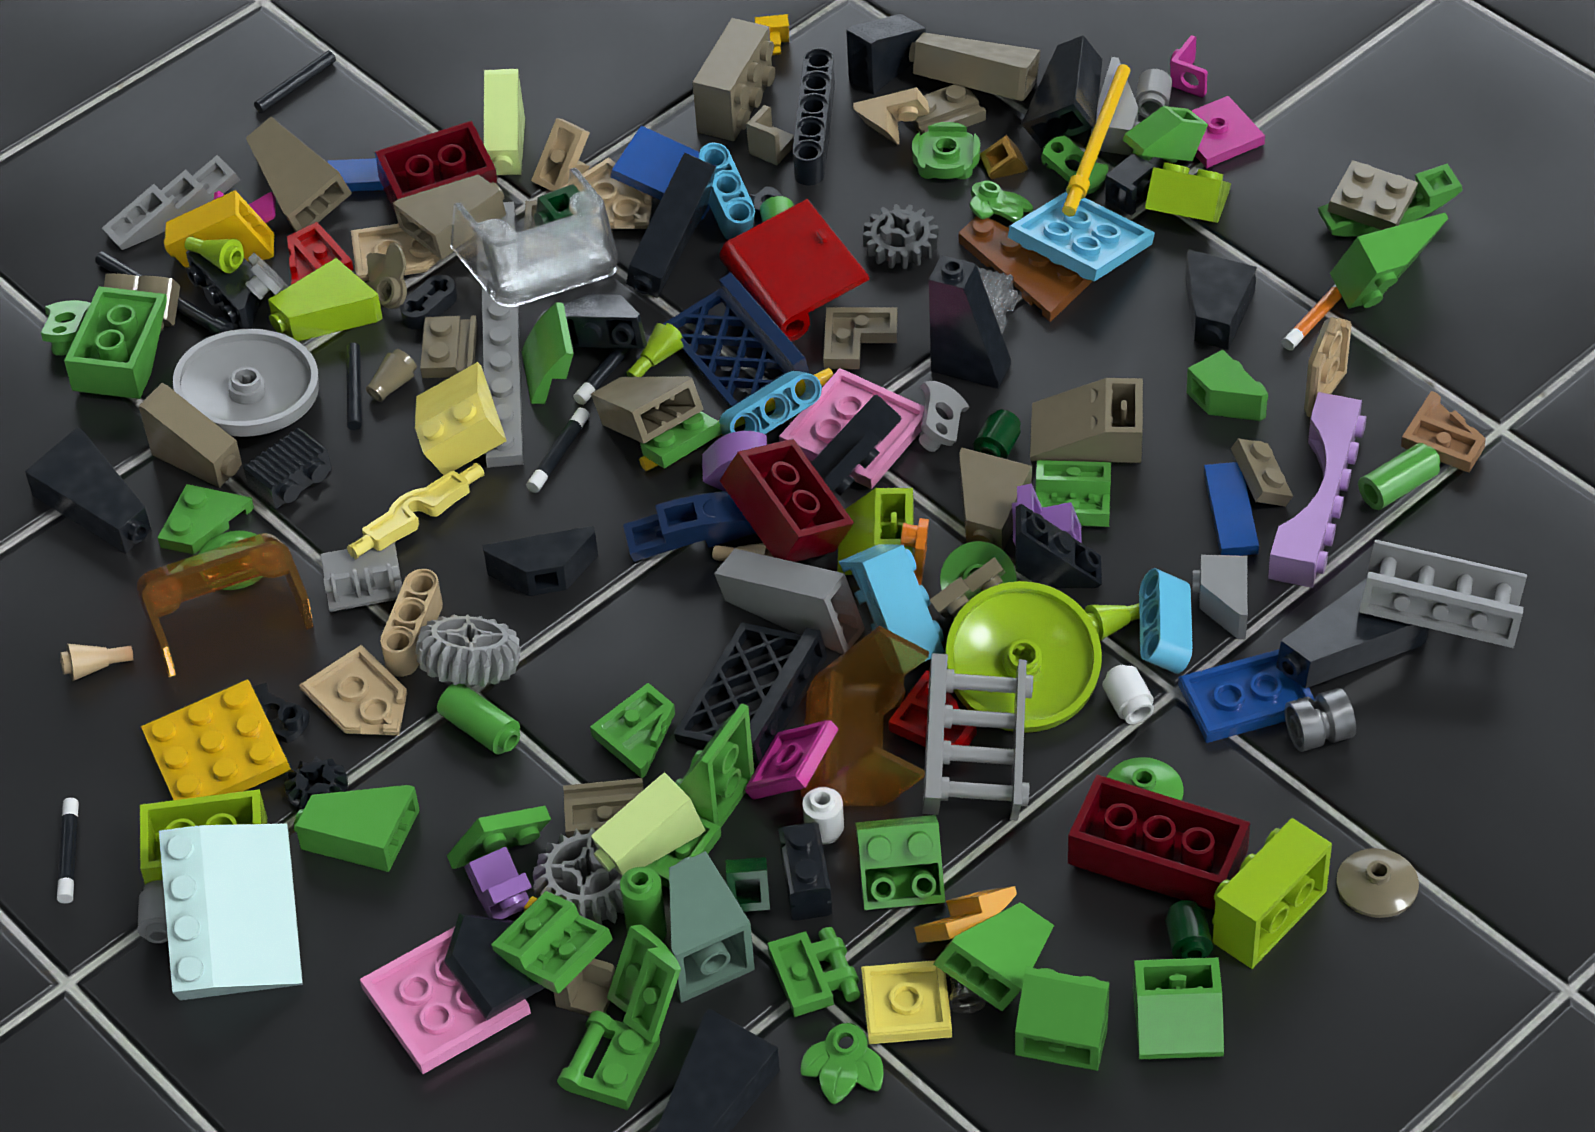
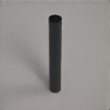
M329 50L256 100L254 102L256 110L259 113H263L334 63L336 61L335 55Z
M349 343L346 346L347 427L350 430H359L362 427L360 345Z

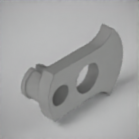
M253 253L248 258L253 265L250 270L255 276L250 281H247L245 285L260 300L269 290L276 295L278 292L288 288V285L258 255Z
M926 381L920 386L925 394V406L919 441L926 450L935 452L941 444L952 446L956 442L961 412H966L970 407L962 396L948 385L937 381ZM936 407L941 408L947 414L948 420L943 419L937 413Z

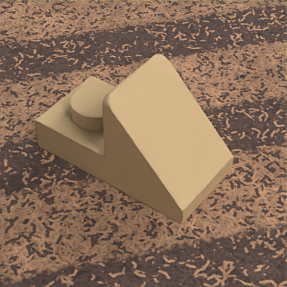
M917 87L853 103L855 112L865 124L899 145V121H914L920 116L929 114V103Z
M556 118L531 181L550 191H555L588 171L590 166L579 161V158L590 132L564 119Z

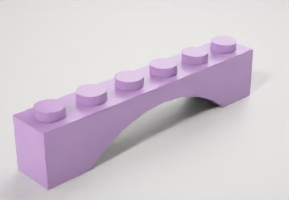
M1318 392L1310 418L1308 444L1318 458L1323 472V481L1318 493L1308 506L1294 518L1278 526L1270 553L1268 579L1313 588L1317 573L1324 574L1328 559V552L1324 551L1325 545L1332 546L1336 530V524H1332V519L1340 518L1344 497L1339 496L1340 491H1348L1352 470L1347 469L1348 464L1355 465L1359 443L1355 442V438H1362L1365 430L1367 417L1360 415L1362 400Z

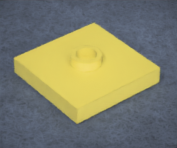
M935 960L861 967L869 1044L952 1037L946 973L933 965Z

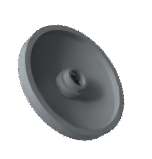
M239 329L213 335L191 347L176 365L173 374V388L176 393L230 436H256L287 427L307 413L318 395L319 375L314 357L305 346L295 339L269 330Z

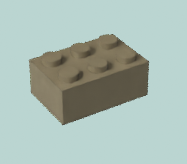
M731 18L693 80L697 133L735 141L741 129H746V123L750 119V114L754 108L759 107L763 92L767 86L772 85L775 78V67L772 66L771 61L774 43L770 41L769 26Z

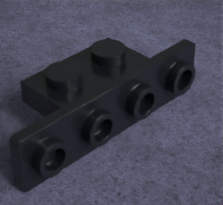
M874 395L811 462L833 494L836 492L841 496L855 481L850 475L860 465L866 469L880 454L876 447L902 419L878 395Z

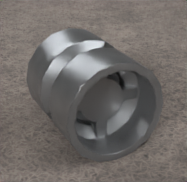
M1341 688L1318 693L1315 701L1311 697H1304L1285 704L1284 712L1287 729L1298 751L1303 752L1321 747L1325 739L1335 743L1356 735L1354 711L1348 696Z

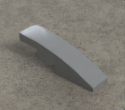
M216 155L193 176L185 169L162 190L153 184L103 226L102 229L121 250H124L164 232L167 221L213 201L215 192L221 191L224 194L238 183L240 179Z

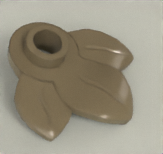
M390 243L386 255L381 253L367 254L370 281L366 284L378 293L380 305L388 309H397L404 303L407 295V286L404 280L406 259L400 246L396 243Z

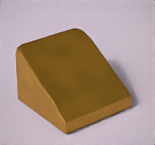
M1007 135L980 153L981 161L991 179L1028 170V166L1019 148Z

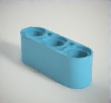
M719 143L704 145L700 149L699 159L712 165H717L709 205L722 234L729 240L753 228L755 208L729 150Z
M791 371L726 410L719 420L722 435L735 432L734 424L740 417H743L746 422L744 431L768 433L819 400L822 391L820 381L816 376L800 371ZM803 379L806 390L801 397H797L795 386L799 380ZM770 398H773L776 403V409L773 414L767 416L765 404Z
M1152 568L1144 576L1139 590L1141 658L1175 674H1179L1187 667L1193 649L1190 584L1157 568Z

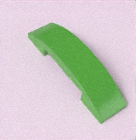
M1448 163L1415 174V181L1418 182L1416 194L1399 225L1415 221L1435 211L1462 191V185ZM1329 204L1318 207V213L1332 235L1362 236L1380 231V229L1327 212Z

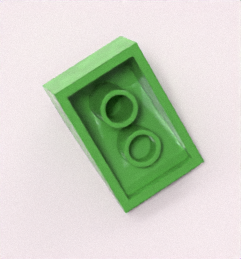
M1446 212L1357 237L1330 272L1348 309L1361 305L1364 308H1369L1378 304L1383 299L1384 293L1397 282L1398 278L1420 255L1448 220Z
M98 286L64 360L72 391L141 398L152 373L167 302L166 294Z
M740 704L711 738L703 751L699 750L696 752L690 769L683 779L679 778L675 782L691 799L698 816L720 827L723 826L746 793L745 787L754 774L749 707L747 705Z

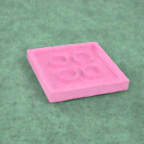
M839 368L822 387L819 400L796 416L780 434L779 442L794 439L806 457L813 461L874 395H878L902 419L876 447L880 454L866 469L860 465L850 475L855 479V482L872 489L922 431L924 406Z
M455 927L360 979L363 991L422 1074L531 1014L529 1004L524 999L491 1019H485L444 961Z

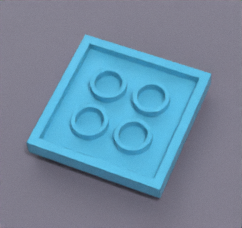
M1064 192L1010 225L1008 238L1021 244L1023 248L1033 250L1049 258L1054 264L1062 265L1078 273L1080 277L1094 282L1152 245L1155 232L1087 198L1080 200L1074 216H1067L1062 212L1068 195L1067 192Z

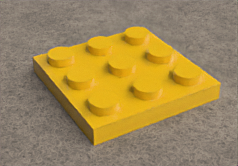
M249 679L141 726L173 800L243 792L291 770Z

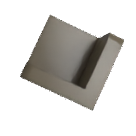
M763 105L746 123L749 154L778 165L793 149L794 135L772 126L771 107Z
M594 958L559 994L554 992L556 1007L589 1016L592 1011L596 1010L605 1013L611 1002L607 999V995L615 974L614 965Z

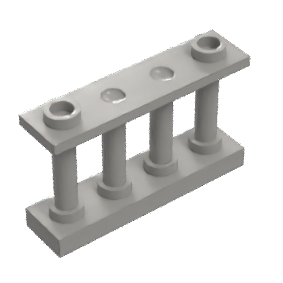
M1375 539L1359 612L1514 648L1524 607L1519 605L1527 574Z
M932 653L929 670L922 814L938 815L940 801H948V797L1011 801L1010 820H1018L1021 806L1028 807L1030 788L1029 783L1022 782L1025 698L1031 699L1033 692V675H1026L1027 660L1019 659L1015 678L955 674L954 669H947L948 654ZM953 689L1015 693L1014 713L953 709V705L945 704L946 693H953ZM952 725L1013 729V749L951 745V741L944 740V728L951 729ZM950 761L1012 765L1011 785L949 781V777H942L943 764L949 765Z

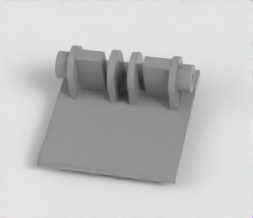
M395 542L382 551L372 548L358 559L352 558L347 549L321 554L324 573L323 580L330 612L397 599L402 587Z

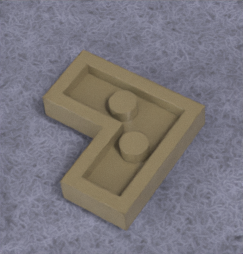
M826 307L824 369H860L861 343H897L898 307Z
M994 557L963 580L959 577L932 597L930 602L944 618L949 615L955 618L963 606L978 593L1002 584L1003 581L1000 577L1006 572Z

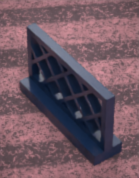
M732 273L719 279L722 288L663 323V325L669 323L677 329L687 323L697 324L694 334H682L683 348L681 351L729 408L739 403L733 398L735 387L752 388L750 394L752 395L776 380H762L765 369L781 370L783 374L779 377L791 371L810 374L806 359ZM722 302L726 306L724 316L708 315L709 309ZM704 325H721L718 336L702 335ZM728 326L744 327L742 337L726 336ZM698 345H715L712 356L697 355ZM722 347H739L737 356H720ZM746 348H762L761 358H744ZM716 367H733L731 377H716L714 375ZM741 367L758 368L755 379L738 378Z

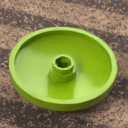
M1025 581L998 584L980 592L969 600L959 611L950 627L945 654H948L947 669H954L955 674L1015 678L1019 659L1027 660L1026 675H1033V692L1031 699L1025 698L1024 733L1048 730L1075 716L1091 697L1099 678L1102 663L1099 636L1093 622L1084 609L1068 595L1055 588ZM953 689L958 699L968 710L1014 713L1015 693ZM1000 728V729H1003V730H1007V731H1012V732H1013V729Z

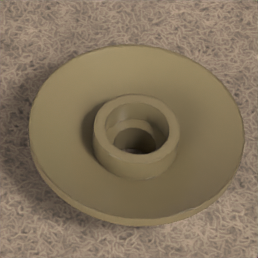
M1371 848L1355 852L1342 862L1337 872L1336 886L1341 899L1352 910L1369 917L1387 918L1404 912L1413 904L1418 894L1419 880L1414 867L1404 857L1390 850Z

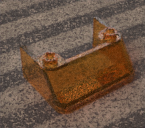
M268 533L258 534L150 570L139 578L137 582L139 600L168 677L176 675L170 648L159 617L176 611L181 602L258 576L277 578L285 575L306 630L314 627L309 597L290 550L276 536Z
M878 626L814 677L807 692L805 726L831 720L839 730L806 788L801 789L803 798L809 791L815 788L828 787L841 795L843 806L882 807L889 802H893L900 794L925 777V770L882 749L884 715L901 704L905 696L904 676L929 658V651L882 626Z

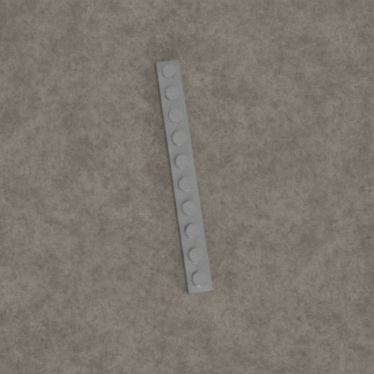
M514 201L503 202L506 216L481 232L484 375L507 440L486 453L487 468L524 465L516 211Z

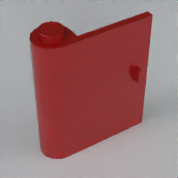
M808 199L729 239L720 251V260L724 266L734 275L791 342L798 340L808 331L810 326L809 312L870 280L866 271Z

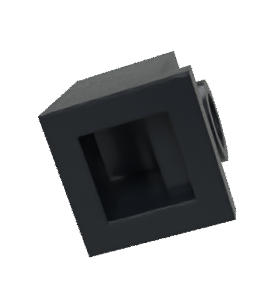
M1131 154L1106 174L1105 200L1132 216L1136 213V204L1141 200L1147 199L1152 171L1155 166L1136 154Z

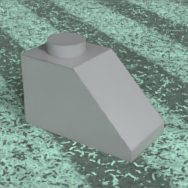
M1201 555L1200 570H1193L1192 593H1199V609L1237 639H1246L1248 616L1247 556Z

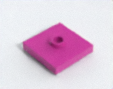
M1229 96L1192 110L1194 114L1208 124L1195 154L1197 159L1206 168L1265 144V135Z
M826 720L778 732L745 787V792L755 800L806 788L839 730L831 720Z

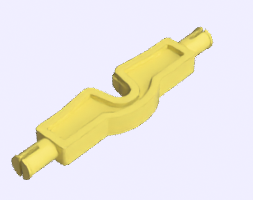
M474 463L460 474L452 470L427 487L415 489L400 496L391 505L387 513L362 528L363 537L347 546L348 553L352 558L358 559L372 548L382 551L397 540L416 531L419 526V520L413 512L421 511L433 517L439 516L455 502L470 493L469 485L484 476L483 468Z

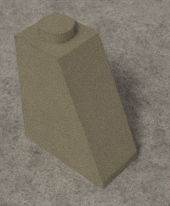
M479 174L398 199L393 203L400 228L441 260L506 216L502 190L496 183H489Z
M689 376L620 377L591 393L603 426L643 444L704 410L694 381Z
M161 383L139 405L153 456L218 488L237 473L242 462L236 439L168 385Z
M961 448L959 452V472L966 543L975 541L988 542L1004 551L1013 532L1012 503L1017 502V486L1032 483V466Z

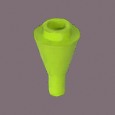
M188 237L185 241L186 250L201 254L225 273L234 272L243 262V246L237 239L204 241Z
M657 323L647 341V346L640 354L641 357L627 371V375L629 377H642L651 366L654 367L682 349L683 343L681 339L683 337L680 331L669 323H666V325Z
M1139 603L1130 606L1087 605L1084 610L1093 622L1100 641L1128 625L1130 621L1140 619Z

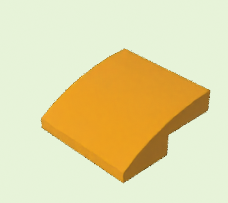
M1015 886L982 890L947 900L946 903L950 917L914 927L918 943L953 939L962 932L999 914L1017 895Z

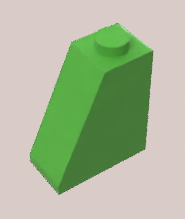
M401 785L311 795L305 808L298 811L294 821V831L297 832L301 850L389 872L420 811L415 787Z
M1019 902L955 936L936 958L933 965L1003 1011L1022 990L1025 968L1034 967L1054 925Z

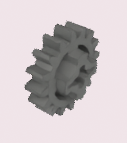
M894 204V210L892 211L882 207L880 216L871 214L870 222L864 223L863 247L867 248L868 257L876 255L877 264L888 261L889 268H893L896 263H901L903 269H907L908 262H913L919 266L921 265V257L930 259L932 257L931 250H937L939 240L938 225L934 224L933 216L925 217V209L922 208L914 212L913 205L909 204L903 210L900 209L898 204Z

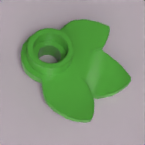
M992 181L975 183L970 191L972 196L969 204L970 208L980 219H986L993 216V214H997L1015 223L1022 219L1023 212L1033 211V206L1027 199L1016 193L1001 190L1000 186Z
M842 1023L832 1028L825 1041L812 1045L806 1051L801 1062V1075L819 1077L821 1089L833 1105L844 1099L855 1087L856 1083L875 1092L880 1091L883 1083L884 1071L880 1056L868 1048V1041L864 1031L852 1023ZM844 1037H850L854 1040L852 1046L847 1049L839 1047V1042Z

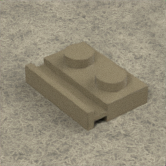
M953 84L923 95L929 103V114L920 116L910 122L918 133L921 132L922 134L928 131V126L939 122H955L968 127L985 121L986 110L984 107L981 108L979 106L978 99L968 87Z
M471 315L470 319L461 320L460 316L425 317L420 366L422 378L452 377L475 364L478 326L476 315Z
M642 778L563 785L566 837H573L575 829L581 834H588L592 827L597 831L644 790Z

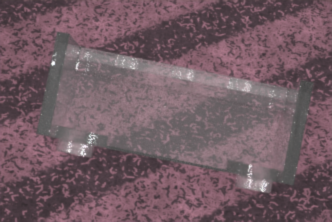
M576 167L569 170L568 185L574 184L580 191L570 198L569 210L573 215L516 233L508 223L500 219H490L477 223L460 202L454 204L450 247L497 304L505 307H516L610 277L617 271L618 253L604 200Z

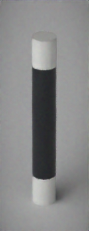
M614 348L573 395L574 400L584 405L590 399L591 393L595 392L633 348Z
M580 407L576 410L526 483V487L531 492H539L590 417V413L586 409Z
M75 798L64 799L62 805L57 900L60 903H70L73 901L79 802Z

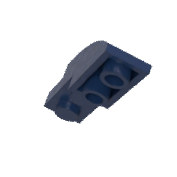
M728 492L700 494L655 505L657 514L623 524L633 562L703 540L706 541L708 548L756 533Z

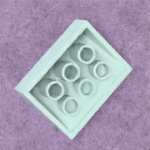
M199 825L159 830L172 993L179 1000L303 985L288 825Z

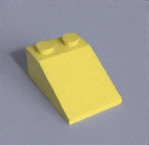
M478 362L416 396L415 429L423 454L443 475L462 467L507 441L482 366Z

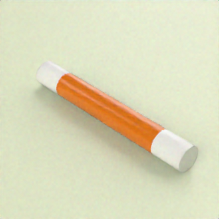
M1336 284L1282 340L1284 348L1290 351L1293 350L1342 298Z

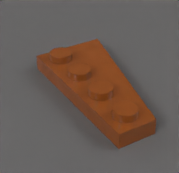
M976 216L959 232V243L986 267L992 266L998 271L999 278L1007 285L1012 284L1021 291L1022 298L1030 305L1036 304L1042 310V316L1049 322L1092 282V280L1084 279L1078 273L1062 265L1054 264L1049 258L1033 250L1023 248L1021 244L1008 238V227L990 218L980 219Z

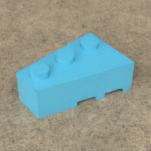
M878 544L839 561L843 572L851 570L860 588L859 591L854 593L859 604L867 602L874 621L871 624V628L891 669L906 670L931 659L932 653H945L941 643L944 641L942 629L935 620H932L928 610V606H930L929 595L926 589L918 584L914 573L917 568L912 553L905 549L904 545Z

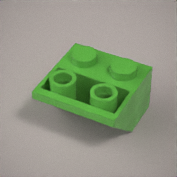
M936 815L855 822L864 910L946 903L939 823Z
M1219 958L1134 960L1133 996L1139 1059L1224 1056L1223 1001Z
M1026 967L1015 1030V1055L1098 1071L1108 1030L1109 982L1100 981L1092 976L1079 977L1058 973L1049 968L1036 969Z

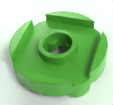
M955 122L934 123L928 126V131L921 136L920 132L915 135L912 141V159L918 168L919 175L923 178L967 179L973 174V168L979 163L980 140L975 133L974 136L968 133L967 127ZM949 148L950 152H943V149Z

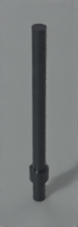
M104 251L99 252L95 258V262L112 273L144 276ZM179 296L177 312L208 329L211 336L235 330L234 325L222 317L215 318Z

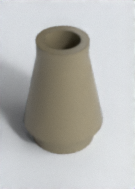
M400 349L387 353L371 382L366 386V391L372 398L382 402L389 394L414 377L413 372L417 369L416 363L407 353Z

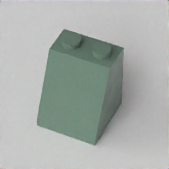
M705 851L694 857L684 858L676 865L669 867L671 949L681 967L676 989L677 997L682 1003L755 970L750 921L707 852Z

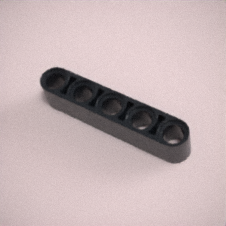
M825 48L811 49L805 53L803 59L793 142V165L795 180L806 186L820 183L825 176L835 88L834 57L832 52Z

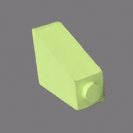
M518 69L484 70V146L496 168L497 175H521L525 115Z
M664 772L591 835L598 849L593 854L608 872L615 868L623 876L628 870L635 867H645L695 839L705 831V828L691 799Z

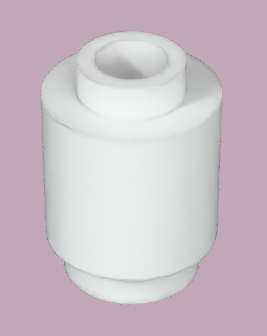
M1118 665L1108 671L1102 687L1121 719H1125L1128 724H1137L1149 718L1154 712V698L1137 668L1134 666Z
M828 787L815 788L809 791L803 799L804 824L818 823L822 845H828L835 842L844 830L843 800L841 795L834 789Z

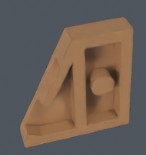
M1431 391L1403 434L1401 447L1409 449L1417 443H1423L1436 450L1440 457V462L1470 472L1485 448L1486 438L1475 428L1467 425L1465 419L1456 410L1450 413L1440 403L1441 396Z

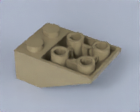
M1104 378L1033 402L1030 461L1141 463L1143 378Z

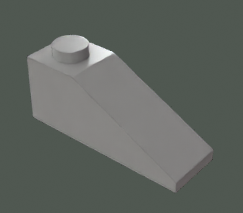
M1111 58L1098 100L1096 121L1117 67L1121 65L1119 58ZM1128 80L1100 151L1131 155L1133 148L1122 139L1125 133L1140 122H1138V105Z

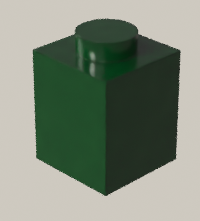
M766 857L726 860L727 886L743 912L770 910Z

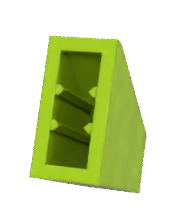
M337 258L268 299L271 311L269 316L271 325L278 333H284L296 341L376 323L383 319L378 293Z

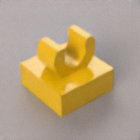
M788 14L755 17V23L769 26L770 41L774 43L772 55H780L781 43L789 42Z

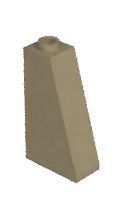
M925 32L921 34L916 42H912L910 47L909 61L914 62L913 74L1024 101L1038 79L1039 49Z
M268 118L246 137L284 215L295 232L321 221L352 194L341 174L274 118Z

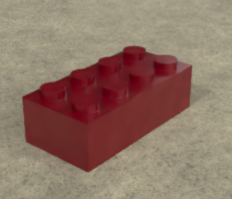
M1096 774L1068 834V864L1183 901H1194L1199 906L1215 911L1216 901L1214 900V894L1218 886L1226 879L1231 880L1239 872L1248 852L1250 822Z

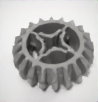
M453 614L450 618L441 616L437 620L428 621L427 625L421 627L415 653L417 654V662L420 664V669L427 672V675L430 677H439V681H450L454 685L466 684L470 687V685L478 684L484 687L486 683L495 685L500 680H508L510 675L516 673L521 647L519 646L520 639L516 637V632L508 629V625L504 623L497 624L495 619L487 620L483 619L482 616L470 617L468 614L466 616Z
M592 827L588 834H581L575 829L573 837L570 838L560 833L559 844L547 843L546 853L538 854V866L534 867L533 871L535 896L539 898L545 891L574 903L580 916L601 925L602 921L606 919L615 924L617 913L624 914L620 889L622 875L615 868L608 872L594 856L593 853L598 850L591 838V835L595 832L594 828Z

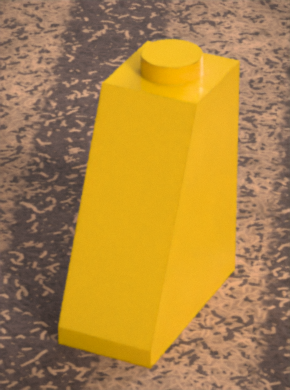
M236 190L166 222L164 247L171 257H175L184 267L189 266L186 255L188 250L185 249V241L188 237L204 241L237 239L243 246L244 258L249 261L248 258L253 253L262 260L274 257V232Z

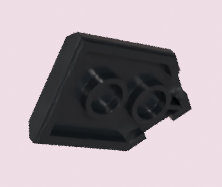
M459 913L444 961L486 1020L491 1019L545 988L514 968L498 955L491 946L515 921Z

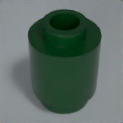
M1004 409L997 410L989 415L973 443L974 450L1007 459L1021 433L1019 418L1014 413Z
M1190 900L1179 901L1173 904L1168 910L1165 923L1174 958H1206L1213 950V943L1205 911L1200 908L1198 903Z

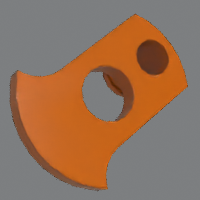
M923 518L919 519L918 525L903 523L900 545H904V547L915 548L914 559L917 568L914 573L919 585H922L929 526V519Z

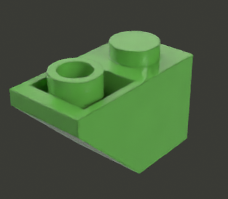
M1162 106L1125 133L1122 140L1133 148L1134 154L1145 160H1152L1153 157H1157L1172 163H1176L1178 160L1193 161L1208 124L1189 109Z
M1224 350L1188 368L1186 393L1208 415L1261 421L1266 418L1268 393L1265 387L1260 382H1256L1244 370L1241 363L1233 360Z

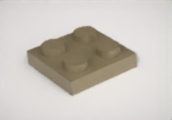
M1352 160L1329 202L1327 212L1380 230L1395 227L1400 224L1415 196L1418 182Z

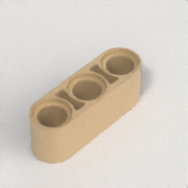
M417 569L407 575L381 635L380 643L385 666L394 676L404 677L416 671L419 663L417 662L415 651L420 629L427 625L428 621L437 620L442 610L443 602L438 577L429 569Z

